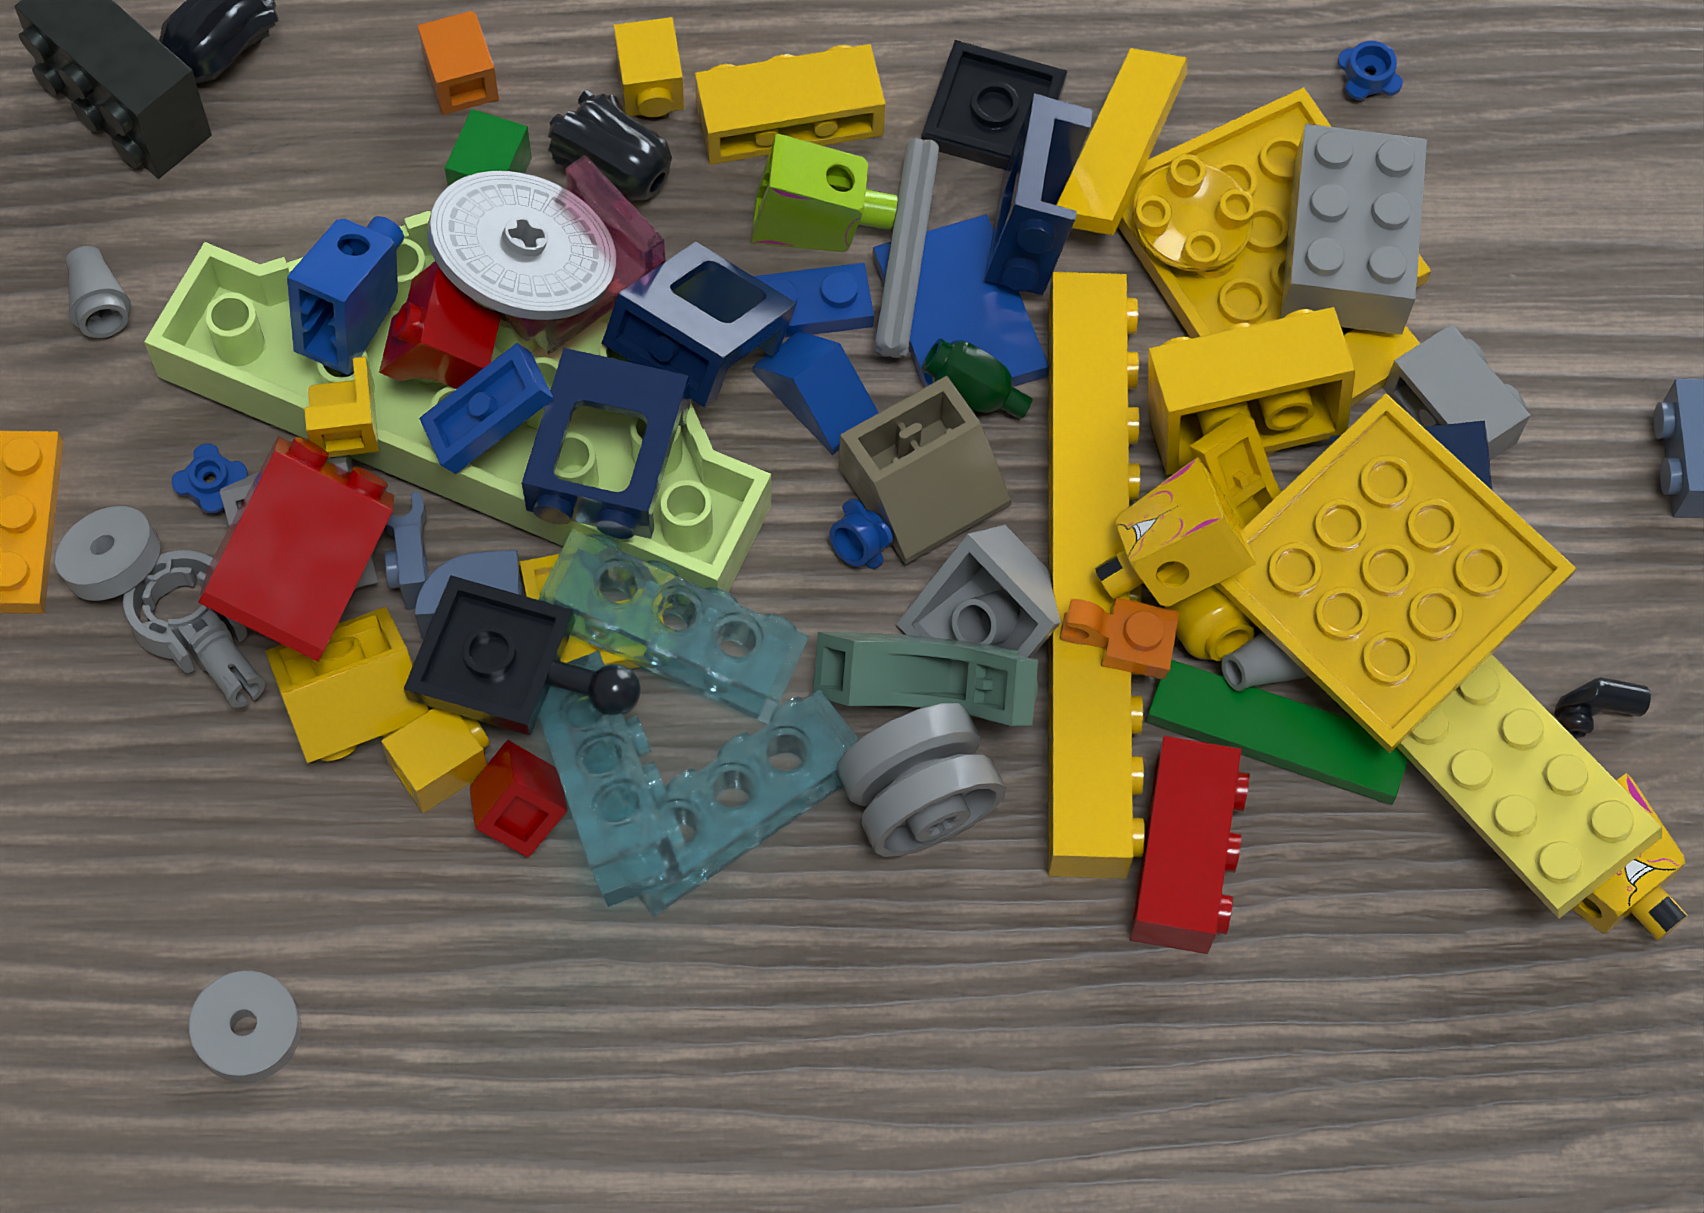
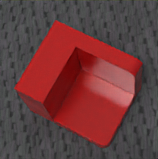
M508 739L470 786L475 829L528 858L568 811L559 769Z

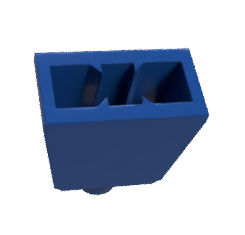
M376 216L372 218L367 227H364L347 219H338L287 276L294 352L350 376L354 370L353 358L362 357L397 297L396 251L404 241V233L395 222L386 217Z

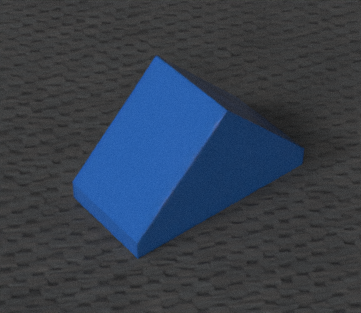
M798 331L781 344L777 354L773 357L767 354L752 366V372L832 455L839 451L840 434L879 413L843 347L838 342Z

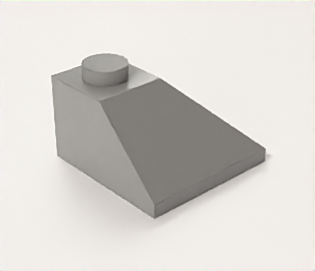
M1001 525L967 534L896 624L906 635L952 639L1019 650V656L1032 658L1061 621L1048 569L1006 525Z

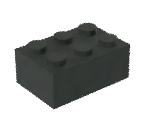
M21 0L14 5L23 29L19 34V38L36 62V65L32 67V72L36 79L53 96H57L60 92L72 102L71 106L76 115L90 130L96 132L102 128L112 137L111 142L114 148L132 167L136 168L142 164L159 180L212 136L192 69L113 0Z

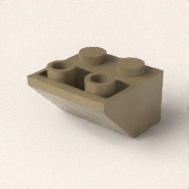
M948 376L840 434L839 469L867 510L878 514L889 527L893 536L891 545L905 565L1011 505V497L982 424Z

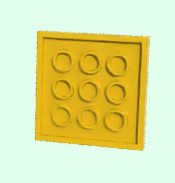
M1304 87L1148 159L1120 220L1119 229L1191 339L1219 333L1239 323L1255 325L1280 319L1295 157L1305 124L1331 127ZM1180 155H1194L1200 158L1204 164L1223 171L1254 199L1255 211L1253 214L1252 232L1245 248L1235 259L1219 268L1206 271H1188L1170 266L1151 254L1142 244L1135 231L1132 219V206L1139 186L1151 173L1171 164ZM1420 254L1418 259L1417 287L1427 283L1431 273L1430 268Z
M1385 393L1242 529L1256 564L1215 584V586L1382 747L1391 753L1574 575L1576 567Z

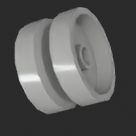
M937 704L917 709L893 719L861 738L837 762V774L849 800L859 806H867L862 814L861 825L875 853L883 857L902 856L929 848L973 826L991 813L1004 799L1006 787L992 759L984 754H975L979 748L981 737L967 709L960 704Z

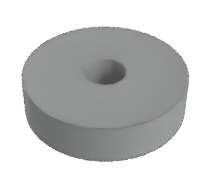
M128 506L103 508L82 518L68 530L56 550L55 566L59 575L76 596L92 601L111 599L133 589L148 576L159 558L160 539L141 511Z
M237 971L216 979L200 993L191 1010L189 1035L197 1055L211 1072L233 1082H254L273 1075L291 1059L300 1040L301 1019L291 994L282 983L261 972ZM251 1017L257 1020V1025L252 1033L245 1036H239L234 1033V1027L240 1019Z

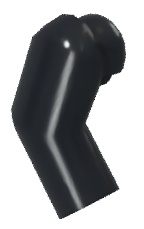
M1598 677L1560 697L1554 714L1559 718V723L1574 738H1581L1586 733L1593 731L1594 720L1592 716L1605 710L1639 717L1643 716L1650 706L1651 694L1649 688L1645 685Z

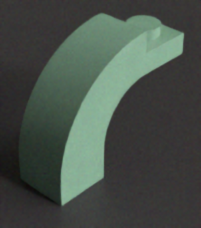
M818 632L813 696L847 706H907L925 708L943 703H958L966 708L969 715L1009 726H1032L1034 702L1038 693V660L1019 656V650L952 639L882 633Z

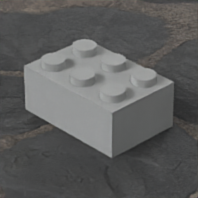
M1305 124L1294 161L1280 319L1297 310L1309 309L1317 311L1334 307L1341 327L1403 334L1416 299L1427 139Z

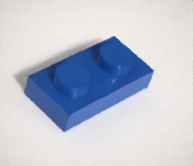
M865 263L753 276L797 303L784 338H790L798 331L814 335L871 328L874 326V312Z
M515 343L419 419L440 465L456 474L554 398L531 351L519 343Z

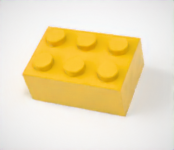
M1331 307L1317 311L1309 309L1297 310L1282 319L1255 325L1239 323L1219 333L1192 339L1189 337H1176L1164 342L1161 346L1149 348L1147 413L1166 475L1176 473L1194 460L1190 445L1238 412L1254 420L1265 453L1329 439L1330 436L1342 435L1348 429L1356 370L1335 308Z

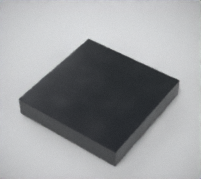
M954 40L921 139L936 142L939 147L938 152L1005 170L1034 94L1060 101L1068 70Z

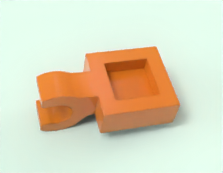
M1116 597L1109 614L1095 603L1071 599L1068 613L1065 612L1060 639L1075 644H1087L1104 648L1101 666L1164 680L1170 670L1179 611Z

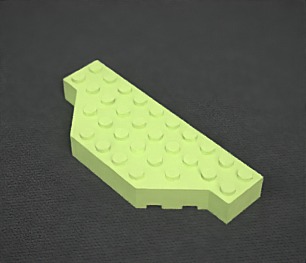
M426 211L404 218L405 225L400 226L404 233V241L396 251L397 297L362 357L366 356L373 382L379 452L351 455V458L573 551L582 549L585 556L719 611L771 508V474L714 451L705 429L701 427L691 399L684 427H677L653 509L654 531L651 539L635 535L630 539H618L600 532L596 526L574 521L566 525L552 524L541 520L533 512L526 511L522 480L545 406L458 473L454 474L440 465L419 418L456 389L429 379L414 378L400 382L379 373L392 317L407 302L412 279L435 262L430 250L427 234L431 212ZM204 242L144 341L157 377L307 440L309 438L306 431L304 407H309L308 388L315 384L355 380L354 370L348 376L293 351L287 276L302 258L286 263L285 257L258 264ZM610 284L603 297L589 309L570 317L552 320H534L511 316L491 309L474 300L479 305L501 314L491 362L515 343H519L531 351L549 390H551L563 348L630 362L602 344L618 293L623 289ZM582 406L577 408L572 414L554 474L561 480L613 492L625 490L632 478L647 427L646 422L641 418L593 407Z

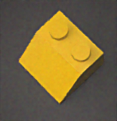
M386 606L337 624L319 662L283 644L265 650L307 764L318 759L322 761L341 759L352 753L358 744L379 736L386 738L429 711L427 705L413 702L406 698L404 686L413 664Z

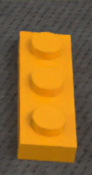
M0 431V613L45 614L64 443L58 431Z

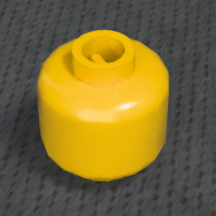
M1215 585L1171 606H1164L1166 609L1179 611L1176 636L1186 651L1197 659L1222 661L1225 655L1238 650L1254 638L1256 625Z

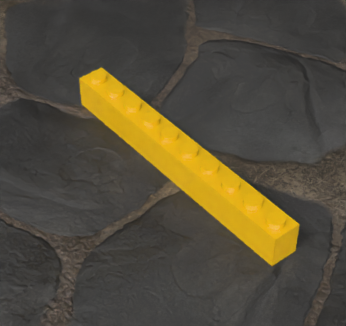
M1053 272L1048 299V364L1050 366L1048 373V572L1061 621L1048 637V877L1126 879L1133 857H1143L1144 819L1133 818L1132 795H1142L1144 781L1143 757L1132 756V734L1141 735L1143 699L1142 696H1131V675L1140 674L1101 666L1104 652L1102 647L1075 644L1060 639L1065 612L1068 613L1071 599L1095 603L1110 614L1115 600L1101 583L1095 567L1125 549L1115 521L1122 512L1129 508V500L1138 501L1140 465L1139 463H1129V444L1137 445L1139 408L1128 407V389H1137L1139 356L1138 352H1128L1127 334L1136 335L1138 299L1127 298V274ZM1141 585L1120 598L1141 603Z

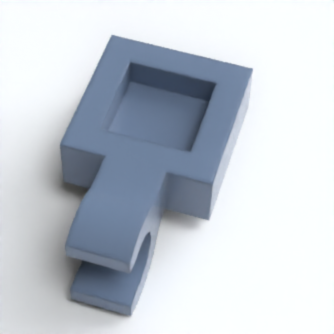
M419 491L411 492V511L401 517L391 514L383 530L386 534L395 538L396 550L385 551L389 589H401L406 610L416 609L419 592L429 577L423 536L426 510Z

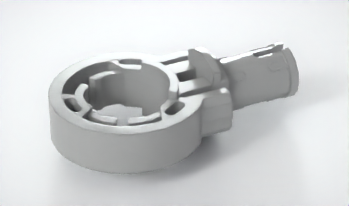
M191 550L171 551L159 555L154 568L148 576L133 589L124 593L123 596L124 612L137 642L156 656L174 659L183 673L189 674L195 669L189 653L184 648L186 647L197 661L199 668L209 673L232 707L239 708L248 705L247 700L240 692L242 686L249 693L253 701H255L263 693L266 681L254 670L235 645L231 636L232 633L239 643L245 640L248 634L246 626L204 605H201L198 610L186 617L169 619L168 622L157 619L152 612L156 608L155 604L158 599L175 590L176 587H194L197 583L195 575L202 589L207 568L213 557ZM141 606L148 621L146 623H141L139 619Z

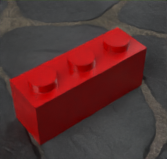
M1163 736L1156 759L1130 941L1208 954L1216 934L1227 935L1232 913L1233 896L1222 894L1225 872H1236L1241 847V834L1230 832L1233 810L1244 811L1250 779L1249 773L1239 772L1242 749Z

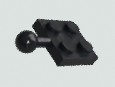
M450 575L404 686V692L407 700L531 736L550 686L588 696L591 704L598 712L611 717L622 716L630 712L639 701L641 687L636 674L628 667L620 664H608L597 671L560 661L576 622L572 609Z

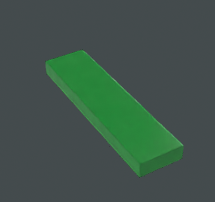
M1172 659L1166 678L1164 680L1160 679L1146 723L1206 743L1242 749V755L1393 805L1397 797L1408 758L1397 747L1389 753L1354 720L1252 686L1241 691L1234 690L1227 683L1225 677Z

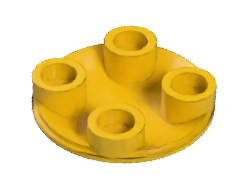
M1184 154L1177 156L1171 164L1154 171L1142 182L1133 201L1132 219L1140 241L1156 258L1179 269L1206 271L1226 265L1235 259L1245 248L1252 232L1255 202L1253 197L1243 190L1229 175L1215 167L1204 164L1200 158L1194 155Z

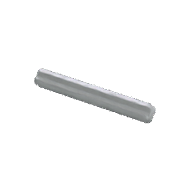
M913 138L906 146L875 340V350L881 356L902 358L908 353L938 161L939 147L932 140Z

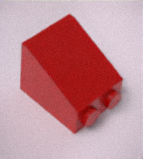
M278 436L207 568L198 603L319 662L393 512L394 495L385 491L388 484L374 473L360 467H353L351 472H348L327 461L330 456L329 453L317 444L301 437H294L291 443Z

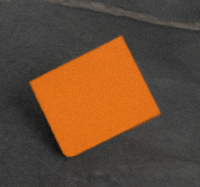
M474 11L417 25L424 62L442 115L499 100L495 68Z

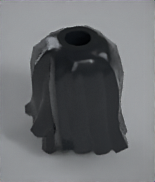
M186 0L162 24L159 41L192 69L196 84L209 82L225 71L248 47L270 36L269 29L275 26V22L279 20L275 8L276 2L275 0Z
M584 90L578 98L580 106L576 112L568 110L564 116L557 114L550 121L548 137L551 138L548 151L552 153V159L556 164L568 167L582 176L605 197L621 202L646 201L656 194L669 175L672 156L667 141L656 132L649 130L628 116L617 97L613 95L606 96L603 93L595 96L590 90Z

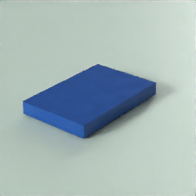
M987 214L926 231L908 348L924 388L933 382L932 376L922 371V365L931 347L939 338L949 343L955 340L967 341L992 355L1009 370L1013 382L1012 387L1048 377L1050 366L1019 291L984 280L993 235V228ZM891 242L873 247L872 258L883 286L885 284Z

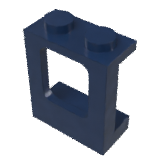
M1034 94L1004 170L985 281L1004 285L1017 291L1044 295L1075 222L1077 211L1045 203L1041 200L1054 204L1058 203L1090 130L1093 109Z
M695 241L618 293L602 344L632 363L689 375L690 399L705 408L718 398L728 368L757 347L772 357L779 352L797 303Z
M563 348L550 390L554 399L545 406L522 480L526 511L533 512L541 520L552 524L566 525L574 521L596 526L600 532L618 539H630L634 535L651 539L654 531L653 509L677 427H684L690 407L689 375ZM582 406L593 407L641 418L646 422L647 427L632 478L625 490L621 492L604 490L561 480L554 474L572 414L577 408Z

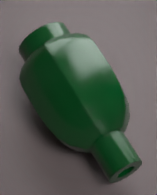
M939 338L931 347L923 362L922 371L932 376L933 383L948 376L972 410L990 413L1001 408L1018 419H1022L1032 404L1033 398L1012 387V377L1005 365L989 353L967 341L955 340L949 343Z

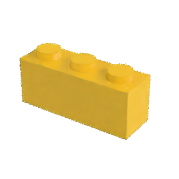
M871 44L854 47L837 45L823 52L799 56L783 54L774 56L767 61L738 66L722 64L708 71L695 73L696 107L709 165L769 155L775 134L786 135L821 146L884 136L885 100Z

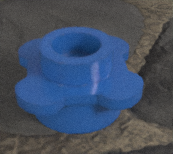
M1365 41L1358 44L1354 49L1347 48L1339 54L1337 64L1339 68L1345 71L1348 81L1345 86V92L1352 99L1364 100L1368 95L1376 93L1393 96L1401 90L1403 79L1395 73L1397 58L1394 50L1388 45L1379 41ZM1365 70L1373 71L1375 74L1368 75L1365 73Z
M202 444L194 450V459L186 469L177 471L173 475L172 487L176 494L180 496L189 495L192 502L202 508L204 512L214 514L224 509L220 489L248 477V471L244 463L240 461L231 462L221 456L217 446ZM209 474L216 476L213 482L207 483L204 481V478Z
M849 499L842 506L844 517L831 526V544L837 555L849 565L856 567L866 565L869 568L876 569L884 562L882 556L884 547H887L893 541L891 530L878 514L871 510H865L864 505L860 501Z

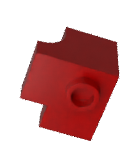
M435 261L412 279L407 302L392 317L379 373L400 382L407 379L421 378L437 381L457 389L491 363L501 314L479 305L462 292L446 277Z

